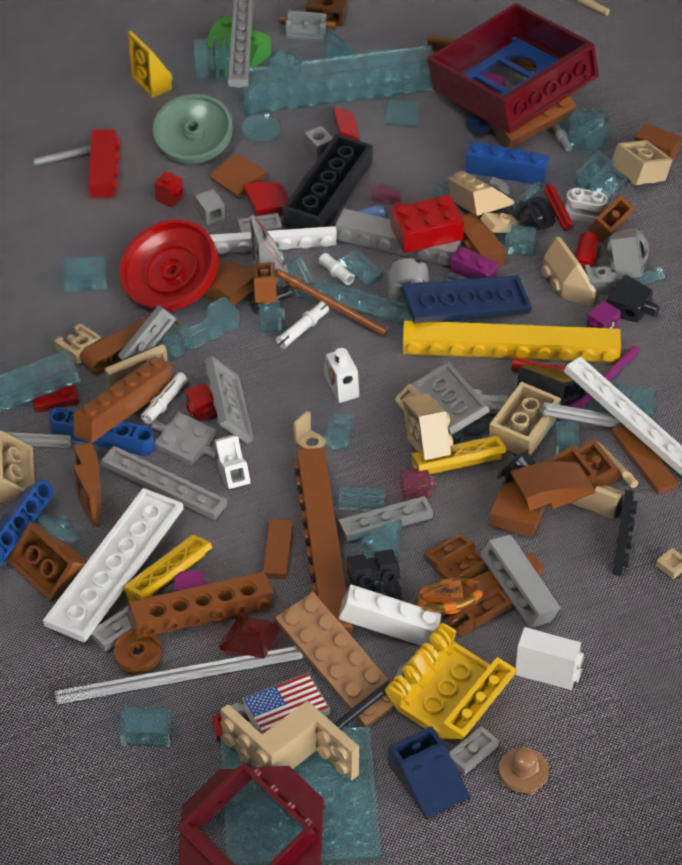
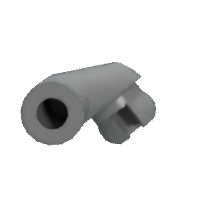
M493 177L489 185L509 197V186L498 178Z

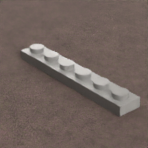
M113 446L101 460L103 467L163 496L179 501L184 506L213 520L227 506V499L116 446Z

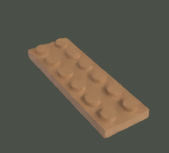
M311 592L275 617V623L349 711L388 680L314 592ZM385 694L356 719L366 729L396 707L387 694Z

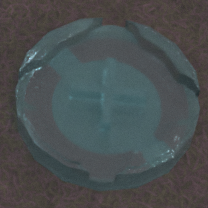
M538 181L528 187L514 201V204L510 206V211L517 215L529 199L534 198L537 193L538 195L543 193L544 185Z

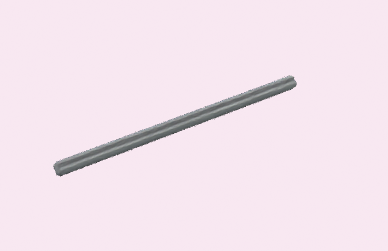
M290 646L59 689L54 692L57 704H64L304 659L305 657L296 646Z

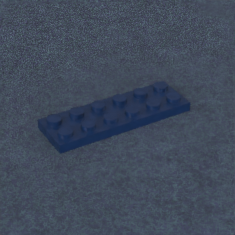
M519 275L402 284L400 289L413 323L530 313L532 310V305Z

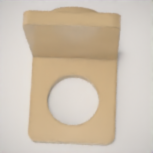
M306 411L294 422V443L303 449L321 448L327 443L326 438L311 430L309 411ZM314 438L319 443L315 446H309L306 444V441Z

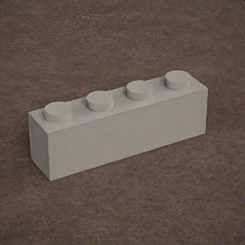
M507 535L489 540L480 556L528 627L532 628L551 622L561 607L513 537Z

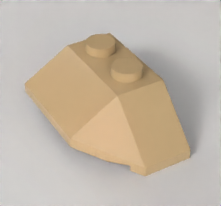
M553 237L544 255L543 266L541 267L544 278L549 280L552 289L562 299L593 306L596 293L594 286L590 284L582 266L561 237Z

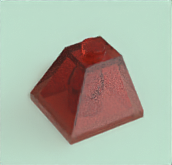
M238 616L219 645L220 650L264 659L281 629L272 621Z

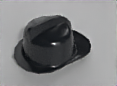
M540 196L529 199L519 211L521 220L518 222V225L524 224L530 231L545 229L552 226L555 222L552 207Z
M529 449L511 460L498 474L497 479L505 477L513 482L511 471L536 464L528 453Z

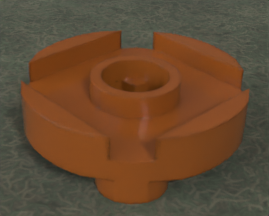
M133 630L122 634L115 642V663L121 670L130 673L132 676L151 671L162 660L161 642L156 635L136 639ZM135 649L137 651H140L141 649L143 650L142 653L138 655L134 654L133 650Z

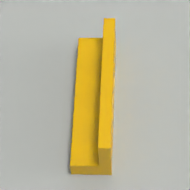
M497 435L454 444L450 447L451 455L424 460L418 452L411 453L413 474L415 477L500 460L502 459L501 454L506 453V446Z
M194 534L123 586L129 602L151 597L175 579L178 573L187 570L203 558L205 553L212 548L211 542Z

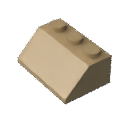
M465 171L457 172L454 176L448 177L450 196L453 202L476 216L514 204L511 198Z
M0 430V503L15 502L25 488L35 484L33 447Z

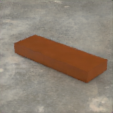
M270 518L263 568L267 578L287 579L293 520Z

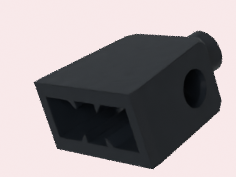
M624 275L606 300L607 303L621 311L620 319L635 323L639 322L644 314L656 317L660 309L659 305L652 303V289L628 275Z

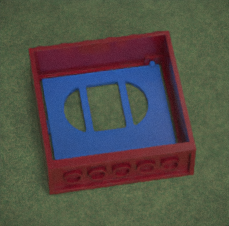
M517 3L509 6L427 58L434 91L509 134L599 77L594 43ZM521 58L529 60L536 65V72L531 73L508 59ZM497 64H502L527 79L511 89H506L481 74ZM474 80H478L479 82L485 84L486 86H488V87L494 89L495 91H497V92H499V93H501V94H497V93L493 92L492 90H490V89L484 87L483 85L477 83V82L474 81Z

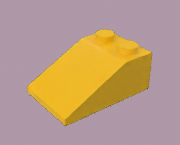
M129 31L128 42L132 79L152 98L172 90L171 81L173 77L171 72L165 68L147 45L132 31Z

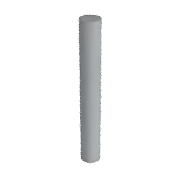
M91 145L32 158L33 164L37 166L91 153Z

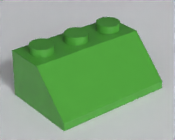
M224 15L213 24L202 49V53L229 65L232 18ZM252 28L249 73L271 55V37Z

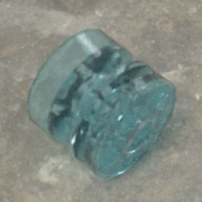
M217 37L214 38L213 47H209L207 38L194 39L196 80L209 79L210 70H214L216 78H219V70L224 69V78H228L230 47L227 37H222V46H218Z

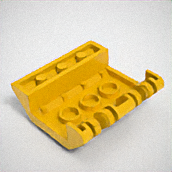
M440 623L429 637L431 644L423 643L420 649L407 662V665L402 668L405 678L401 675H396L393 681L385 688V692L398 712L424 729L432 726L438 736L443 739H464L517 673V669L498 657L490 665L454 642L456 630L444 623Z

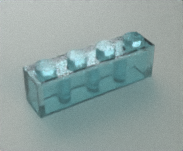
M69 350L61 351L0 375V412L81 381Z

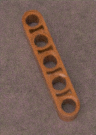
M150 315L86 348L80 355L81 362L94 375H99L105 372V368L123 361L118 354ZM175 320L157 343L178 331L180 324L177 320Z

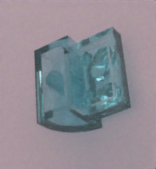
M598 150L575 171L574 184L576 188L604 193L609 200L626 184L628 178L612 167L614 161Z

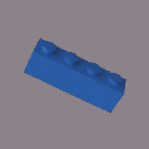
M470 141L466 152L465 172L528 184L538 182L537 185L544 186L548 174L549 155Z

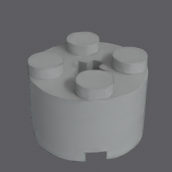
M411 258L394 262L391 265L392 268L386 272L388 296L399 308L407 307L400 291L402 284L430 282L426 264L423 262L421 264L417 263L415 259Z

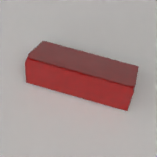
M333 107V118L337 133L360 140L353 112Z

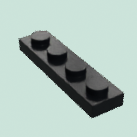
M625 490L612 574L622 576L623 567L628 568L630 556L625 551L626 549H631L632 536L628 535V531L633 532L635 518H631V514L636 515L638 502L633 500L634 491Z

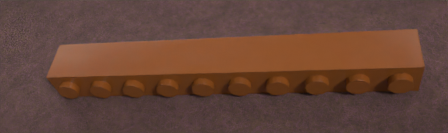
M324 447L297 450V459H293L294 472H299V476H296L297 490L302 492L298 494L299 507H304V511H301L302 525L306 524L307 527L303 529L304 542H309V546L306 547L307 561H312V564L308 565L309 578H314L315 582L311 583V591L318 596L352 636V623L338 619L341 603L347 591Z

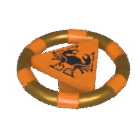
M444 579L431 583L417 592L415 604L424 611L455 614L461 609L476 603L483 595V587L480 582L473 579ZM462 587H468L475 591L464 598Z

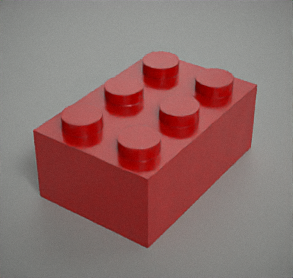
M450 194L391 208L390 227L404 254L463 240L464 220Z

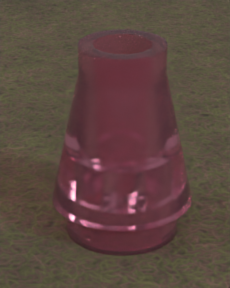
M382 183L373 184L371 200H375L376 203L400 202L401 190Z

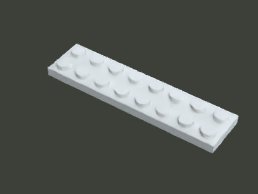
M143 488L43 619L44 626L85 643L123 592V586L131 581L182 512L183 503Z

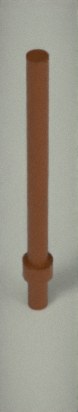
M281 269L277 271L275 276L288 283L289 287L295 290L299 289L313 298L323 301L326 305L383 337L387 334V328L302 282L303 279L298 276H291Z

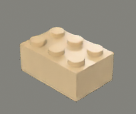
M521 382L490 423L489 437L498 435L506 446V450L517 455L529 449L528 453L531 456L557 420V418L542 415L540 412L542 404L560 405L561 398Z
M429 394L402 399L407 440L424 460L451 455L450 447L453 446V439L451 434L448 433L447 425H450L448 412Z

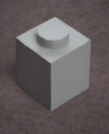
M214 189L195 195L196 212L206 225L225 219L224 203Z

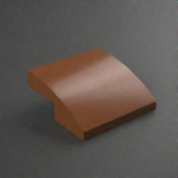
M239 153L221 164L210 175V178L240 199L245 194L243 191L244 184L262 182L267 177L268 172Z
M461 533L424 553L426 561L443 580L449 578L471 579L489 568L480 556L481 553L475 550L474 542Z

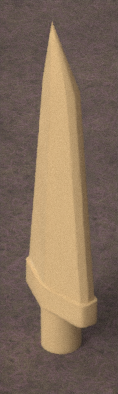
M598 442L617 466L621 478L631 488H635L638 485V481L630 471Z

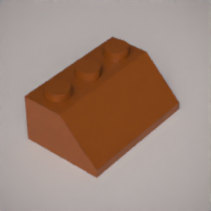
M33 522L29 523L7 559L49 601H54L62 596L87 563L48 524Z

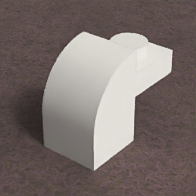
M235 434L215 439L218 456L217 463L224 484L229 489L250 484L247 462L242 458L238 436Z

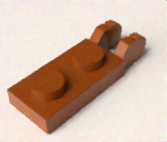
M497 587L484 594L476 603L452 614L447 619V625L454 627L459 625L465 618L467 621L456 629V635L462 637L469 634L473 628L476 629L513 608V603Z

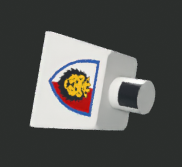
M338 348L335 352L327 354L325 356L324 376L338 402L341 403L358 398V371L348 351L345 348Z

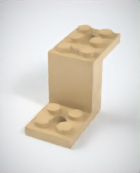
M308 700L263 734L255 729L229 704L221 709L222 740L227 747L234 748L245 763H250L255 767L290 766L294 769L306 758L318 751L319 755L325 760L328 759L341 775H346L351 781L359 776V746Z

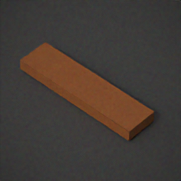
M625 425L612 429L611 435L657 495L677 488L678 481L651 448Z

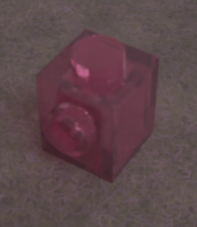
M417 468L400 472V487L404 501L425 496L426 499L432 498L435 480L434 476L429 475L428 470L419 471Z

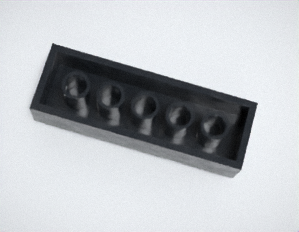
M336 133L283 206V226L291 229L328 227L371 166L373 145Z

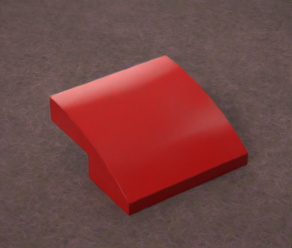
M254 182L243 185V191L257 216L273 212L274 214L278 213L279 217L283 216L282 208L288 201L289 196L281 183Z

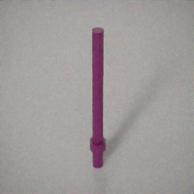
M633 345L603 377L610 382L640 352L639 347ZM586 392L577 402H573L569 407L583 409L593 397ZM559 419V423L562 426H565L570 421Z

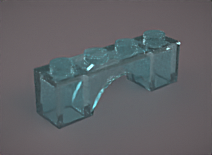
M225 296L207 305L208 315L201 323L193 326L172 324L154 347L163 344L167 349V361H170L240 327L239 310Z

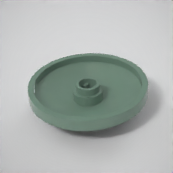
M188 94L171 100L161 108L153 124V135L158 149L169 159L185 164L202 163L216 157L227 147L233 134L232 118L227 107L216 98L204 94Z

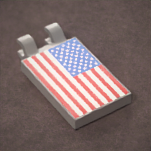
M309 673L242 698V704L235 703L231 705L244 719L248 718L250 720L249 723L261 734L265 733L307 700L324 716L330 714L329 705Z

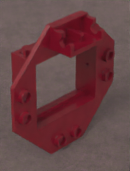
M243 762L236 769H219L182 805L181 823L176 827L180 832L178 865H235L200 829L250 780L302 829L268 865H322L325 800L290 766L255 767L253 765L250 768Z

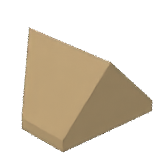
M607 485L596 486V493L572 503L614 519L623 504L625 492Z

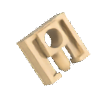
M81 323L74 327L76 336L73 334L67 335V341L71 345L64 342L61 336L54 340L56 351L76 364L81 362L80 355L86 348L102 340L101 336Z

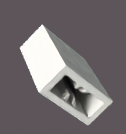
M524 627L517 648V673L515 675L572 690L574 681L579 682L582 672L581 664L584 653L580 652L581 642Z

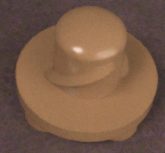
M521 746L520 748L510 750L502 757L499 764L500 782L513 791L533 795L547 782L549 764L541 753L532 748Z

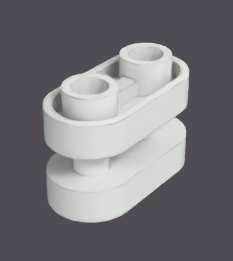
M573 188L567 192L566 210L571 220L593 223L606 209L608 198L604 193Z

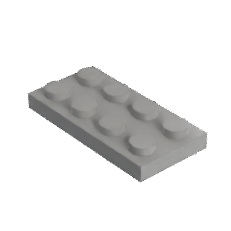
M210 356L205 360L206 374L210 380V391L214 398L213 405L218 415L217 422L222 429H227L233 435L236 434L238 439L249 444L254 440L239 376L216 358Z
M450 362L445 363L412 383L421 395L429 394L448 412L450 425H447L451 434L490 412L485 402Z

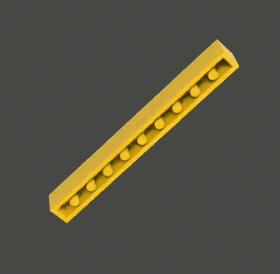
M404 320L403 354L491 358L516 357L574 361L581 356L585 361L617 362L620 359V329L457 322L413 323V321Z

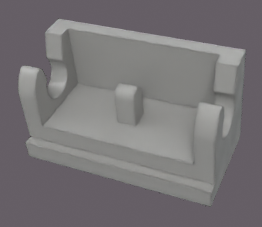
M288 11L286 39L324 42L326 34L325 13Z

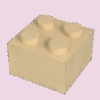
M642 140L618 143L610 165L616 168L618 173L630 179L631 183L641 185L665 181L673 159L649 141Z

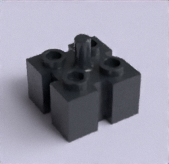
M392 549L374 552L373 558H366L365 554L346 557L347 574L351 580L348 582L349 586L354 585L402 601L401 586L397 580L400 579L399 562Z

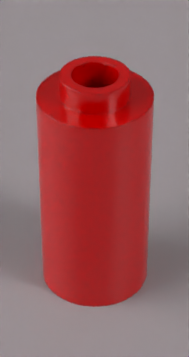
M584 232L580 235L575 252V258L584 271L585 265L593 268L600 242L599 237L592 232Z

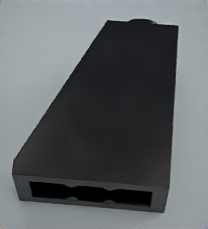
M532 364L522 366L518 373L517 387L521 382L561 398L560 404L579 400L586 392L561 370Z

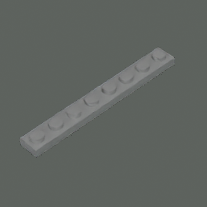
M234 0L228 74L229 87L241 88L249 86L253 0Z

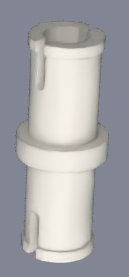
M328 253L320 256L319 264L325 267L332 277H337L347 286L353 283L355 275L348 271L342 262L336 261Z

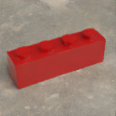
M92 129L88 183L90 199L114 198L115 190L119 189V181L116 176H119V164L116 163H120V151H117V149H121V139L117 137L116 129Z

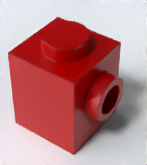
M165 171L154 182L155 201L173 208L184 196L183 179L177 175Z
M206 383L185 390L186 409L189 415H193L199 422L217 415L213 405V394Z

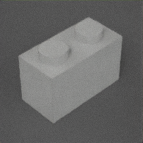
M638 230L613 233L610 241H608V251L613 254L611 270L616 273V279H622L624 275H628L631 278L642 277L644 267Z

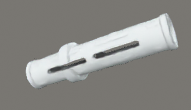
M320 301L310 311L304 312L301 319L276 338L277 344L285 339L280 345L281 348L285 349L309 327H314L318 320L329 312L328 306L320 310L326 303Z
M178 372L162 392L150 401V406L141 414V419L145 423L152 424L160 413L165 412L169 402L188 382L186 375Z

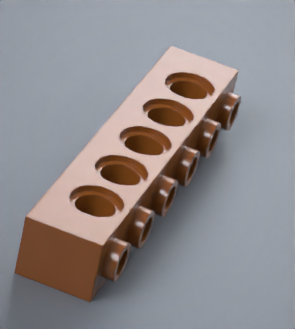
M259 572L131 601L128 603V620L136 639L151 637L155 634L173 632L181 628L198 626L207 622L220 621L225 618L242 616L246 613L272 608L274 591L265 572Z

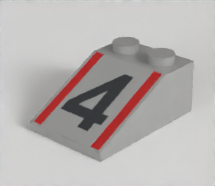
M254 215L250 216L252 264L275 262V275L279 269L288 273L287 265L282 264L284 263L282 250L278 251L276 242ZM276 277V288L285 286V281Z

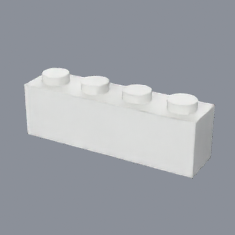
M350 585L342 600L338 619L422 646L425 642L431 644L429 637L439 626L441 614L424 611L419 606Z

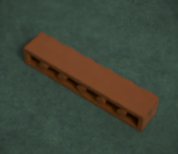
M154 356L74 412V436L93 443L150 402L154 397H157L172 380V363Z

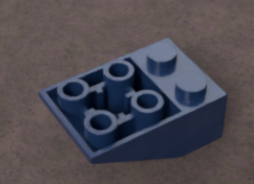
M432 726L388 746L389 766L426 819L470 798L445 744Z

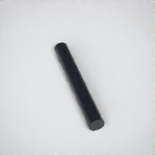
M390 681L384 682L334 724L340 730L345 728L386 694L385 688L390 684Z

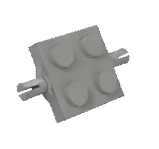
M180 412L168 425H164L157 420L153 422L152 429L161 432V435L154 442L155 449L191 466L204 454L217 459L216 449L210 446L211 441L217 435L216 429Z

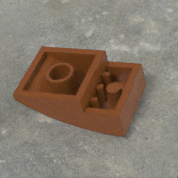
M219 260L216 277L202 297L215 305L220 301L232 308L254 290V271L232 261Z
M595 439L590 440L579 448L572 445L546 461L579 463L594 489H596V486L610 485L620 479L617 466Z
M90 442L74 448L76 466L73 467L77 497L93 528L98 527L102 513V492L98 460L94 447Z
M545 462L511 471L514 485L529 511L550 504L554 510L596 493L579 463Z
M507 479L501 487L490 512L489 526L534 537L547 505L529 511L514 482Z

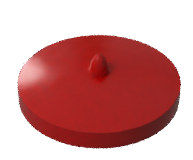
M181 219L162 221L143 230L128 245L120 263V281L129 298L142 309L153 312L160 305L168 312L177 311L196 302L210 288L218 271L219 254L211 236L200 225Z

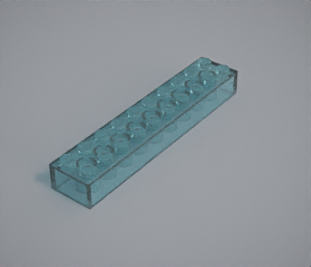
M432 45L297 62L295 66L292 65V68L289 63L250 68L249 86L240 88V100L244 115L433 91L427 60L429 56L434 54Z

